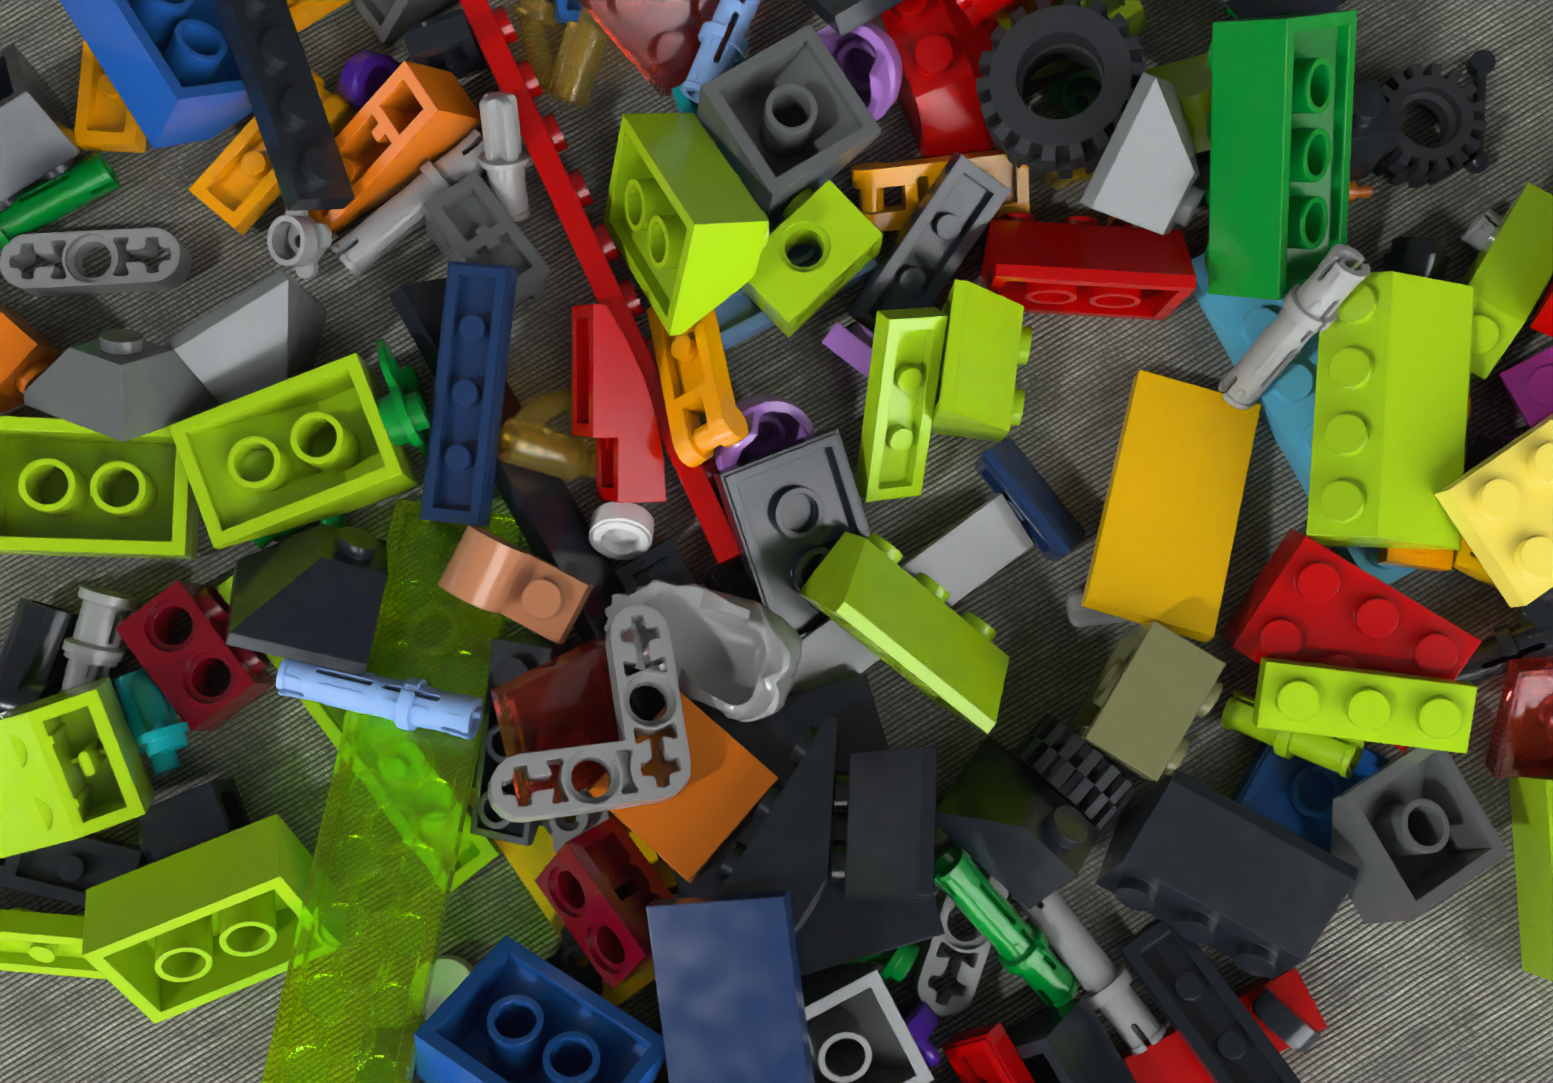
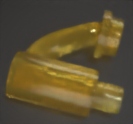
M519 0L518 5L513 4L511 13L521 19L527 58L538 82L546 90V95L561 102L587 109L609 39V35L601 31L608 8L596 2L584 0L578 22H567L557 58L554 61L547 43L545 28L555 29L557 20L554 19L556 6L544 0Z
M572 386L534 398L524 405L515 417L509 418L500 430L498 459L567 481L574 480L578 475L595 478L596 453L587 451L585 442L582 439L544 427L548 419L566 411L569 418L572 419Z

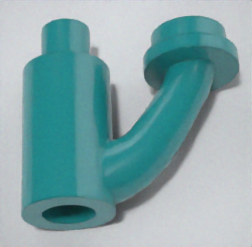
M145 669L137 670L115 679L114 683L139 754L147 753L155 775L180 768L181 763L176 750L189 745L185 734L190 731L188 723H178L174 708Z

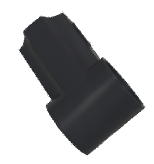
M20 598L0 650V713L59 693L62 683L57 681L66 658L64 656L65 650L62 649L65 638L73 636L78 614L55 605Z

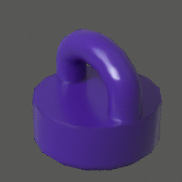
M370 50L358 52L347 61L343 68L342 76L336 83V92L344 97L352 108L359 112L400 64L389 55Z
M914 998L902 1005L898 1010L926 1064L930 1067H935L940 1061V1055L927 1037L936 1028L940 1018L926 1001L922 1003L920 998Z

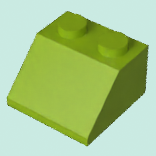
M955 279L942 309V312L948 315L931 433L1001 442L1010 432V425L1019 426L1021 423L1025 390L1015 388L1017 364L1026 365L1029 358L1032 328L1022 326L1023 305L970 281Z

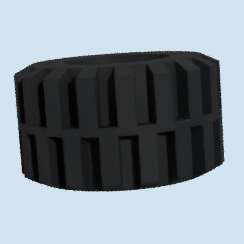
M1036 0L1037 11L1027 15L1021 6L1010 14L1012 27L1008 31L998 25L991 34L990 40L993 49L992 51L983 50L978 63L982 76L981 78H976L977 95L991 139L999 151L1003 149L1006 152L1009 162L1019 169L1023 164L1028 165L1031 174L1045 178L1047 171H1057L1059 180L1072 179V170L1084 167L1087 175L1095 171L1142 73L1146 72V62L1142 61V46L1138 36L1130 37L1129 22L1119 12L1112 19L1107 16L1106 3L1092 0L1089 8L1081 7L1080 0H1064V5L1052 6L1051 0ZM1062 60L1080 62L1090 67L1099 76L1102 83L1099 95L1086 110L1066 119L1045 118L1032 112L1024 104L1023 93L1027 83L1038 70L1050 63Z

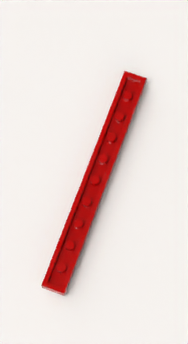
M459 0L501 92L512 93L517 99L520 134L599 304L607 305L627 338L648 388L657 417L660 438L720 566L728 562L734 564L742 560L726 510L721 508L712 488L717 485L713 472L718 471L713 458H710L695 468L689 467L679 459L675 452L652 336L643 339L634 319L644 314L645 311L630 279L628 278L620 283L616 281L608 262L619 258V255L604 223L592 228L583 207L594 203L579 169L576 168L566 172L558 153L569 147L553 113L541 118L533 99L544 93L528 59L516 63L508 45L519 39L503 5L491 9L487 0Z

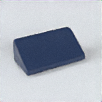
M1006 438L991 447L975 462V470L995 495L997 493L1003 494L1026 533L1047 561L1051 560L1053 562L1063 557L1085 537L1086 533L1083 527L1012 439Z

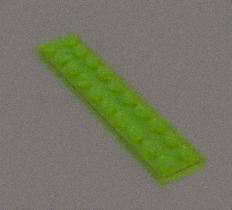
M396 499L387 538L388 576L368 665L365 671L404 681L410 676L425 679L430 687L438 688L439 690L483 698L482 704H484L485 709L493 638L503 637L506 616L471 605L448 593L438 585L468 525L421 520L422 502ZM491 513L490 527H482L521 547L523 534L513 516ZM347 710L261 1083H412L416 1064L414 1033L423 1025L480 749L483 717L476 736L472 740H467L449 733L417 727L414 731L397 728L395 721Z

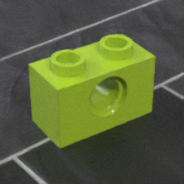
M830 180L815 193L808 188L791 201L783 212V217L786 220L769 235L767 246L761 250L754 278L740 288L788 338L880 254L883 234ZM807 244L815 247L822 257L816 264L810 267H799L789 261L787 254L793 247Z

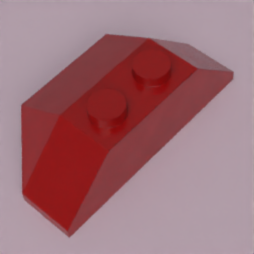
M904 0L868 21L878 25L893 39L901 56L903 73L897 100L922 159L953 155L954 152L964 154L992 150L994 142L991 139L980 109L981 105L976 86V78H981L982 76L978 64L982 51H992L993 49L990 40L992 33L986 23L974 29L956 0Z

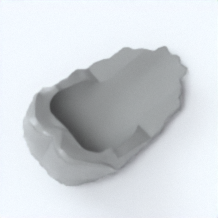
M655 579L646 586H639L636 592L632 594H613L611 605L605 609V614L608 617L607 623L604 626L606 632L615 616L624 608L633 605L649 606L657 610L666 619L671 635L679 690L688 699L703 702L720 710L727 718L736 719L741 722L763 719L777 713L785 705L788 694L793 690L794 677L801 662L802 638L785 619L769 610L763 604L729 593L714 591L695 583L677 585L662 579ZM631 623L628 632L621 639L622 642L634 643L636 647L638 663L634 668L642 671H660L657 664L645 669L643 652L649 641L653 640L652 634H642L639 630V625Z

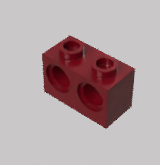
M177 580L116 626L115 629L183 722L188 723L190 731L216 730L276 683L265 670L270 665V661L265 653L225 644L230 606L222 595L211 585L203 586L202 584ZM187 611L192 618L193 628L188 639L180 643L175 636L174 625L179 615ZM223 661L230 669L231 680L228 688L222 694H218L211 684V674L214 667Z
M614 815L565 842L534 880L611 991L653 964L646 906L653 900L675 899Z

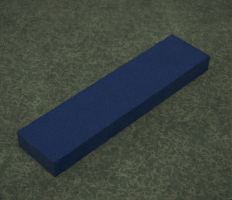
M448 261L420 513L421 520L490 527L518 270L512 266Z

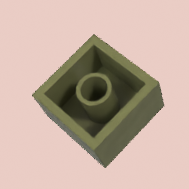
M1156 621L1126 627L1070 720L1068 727L1074 734L1077 733L1091 748H1095L1104 756L1103 758L1113 764L1120 772L1131 777L1158 781L1162 773L1166 775L1172 774L1182 762L1189 747V741L1183 737L1195 716L1198 715L1203 718L1217 702L1223 689V683L1217 679L1226 663Z

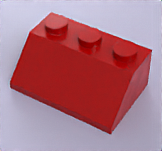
M1015 212L1003 214L999 217V220L991 219L982 237L980 286L1023 305L1024 312L1163 321L1196 289V273L1182 230H1172L1171 233L1161 235L1129 222L1125 223L1124 227L1099 226L1100 222L1098 219L1087 216L1068 217L1063 219L1061 223L1037 222V217L1032 214Z

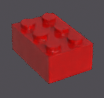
M1292 528L1288 530L1220 633L1233 649L1258 664L1261 662V657L1452 680L1457 678L1482 642ZM1393 745L1403 752L1408 748V746Z

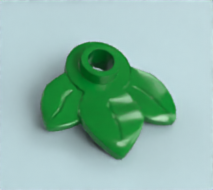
M384 339L375 340L379 364L390 394L376 399L385 429L396 447L411 443L413 447H418L423 458L426 460L429 441L427 429L431 427V419L428 414L427 397L421 380L411 365H406L402 368L399 366L390 346Z

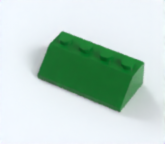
M1357 10L1252 17L1213 22L1212 41L1208 49V66L1212 73L1211 110L1207 118V135L1211 141L1210 177L1205 192L1206 202L1210 208L1209 243L1204 257L1205 267L1208 272V294L1281 300L1294 285H1302L1313 274L1334 245H1347Z

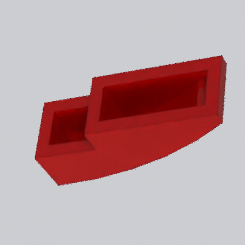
M606 304L572 306V435L596 438V498L615 503L666 502L664 456L657 417L644 376L627 338Z

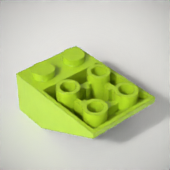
M109 676L0 713V859L75 840L147 813L156 795Z

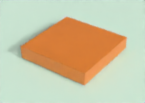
M680 692L691 759V775L686 786L670 800L661 803L610 811L686 881L692 883L758 807L769 788L780 780ZM665 707L657 714V716L653 720L659 719L663 716L665 712ZM668 729L652 736H638L635 739L637 744L650 739L652 758L645 766L641 767V772L643 776H654L657 787H664V780L674 773L672 764L661 763L657 743L662 737H670ZM607 771L589 791L595 798L606 793L609 787Z

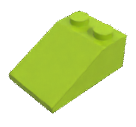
M357 353L169 425L215 549L219 550L361 509L420 485L405 445L396 447L393 444L381 419L376 399L385 396L376 370Z

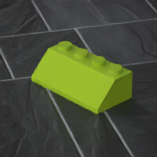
M1395 271L1370 272L1337 308L1336 320L1326 331H1319L1306 535L1322 546L1461 551L1462 535L1434 494L1465 474L1475 301L1474 286Z

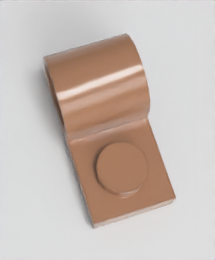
M468 524L438 582L442 589L455 597L483 610L500 613L556 644L565 643L594 587L488 529Z

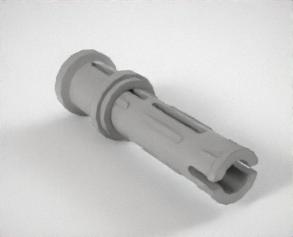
M80 585L78 597L83 602L73 636L65 638L62 649L65 650L64 656L69 659L59 693L108 677L110 668L117 667L118 662H122L125 652L119 647L122 637L115 627L128 618L129 611L137 610L140 601L138 598L104 588Z

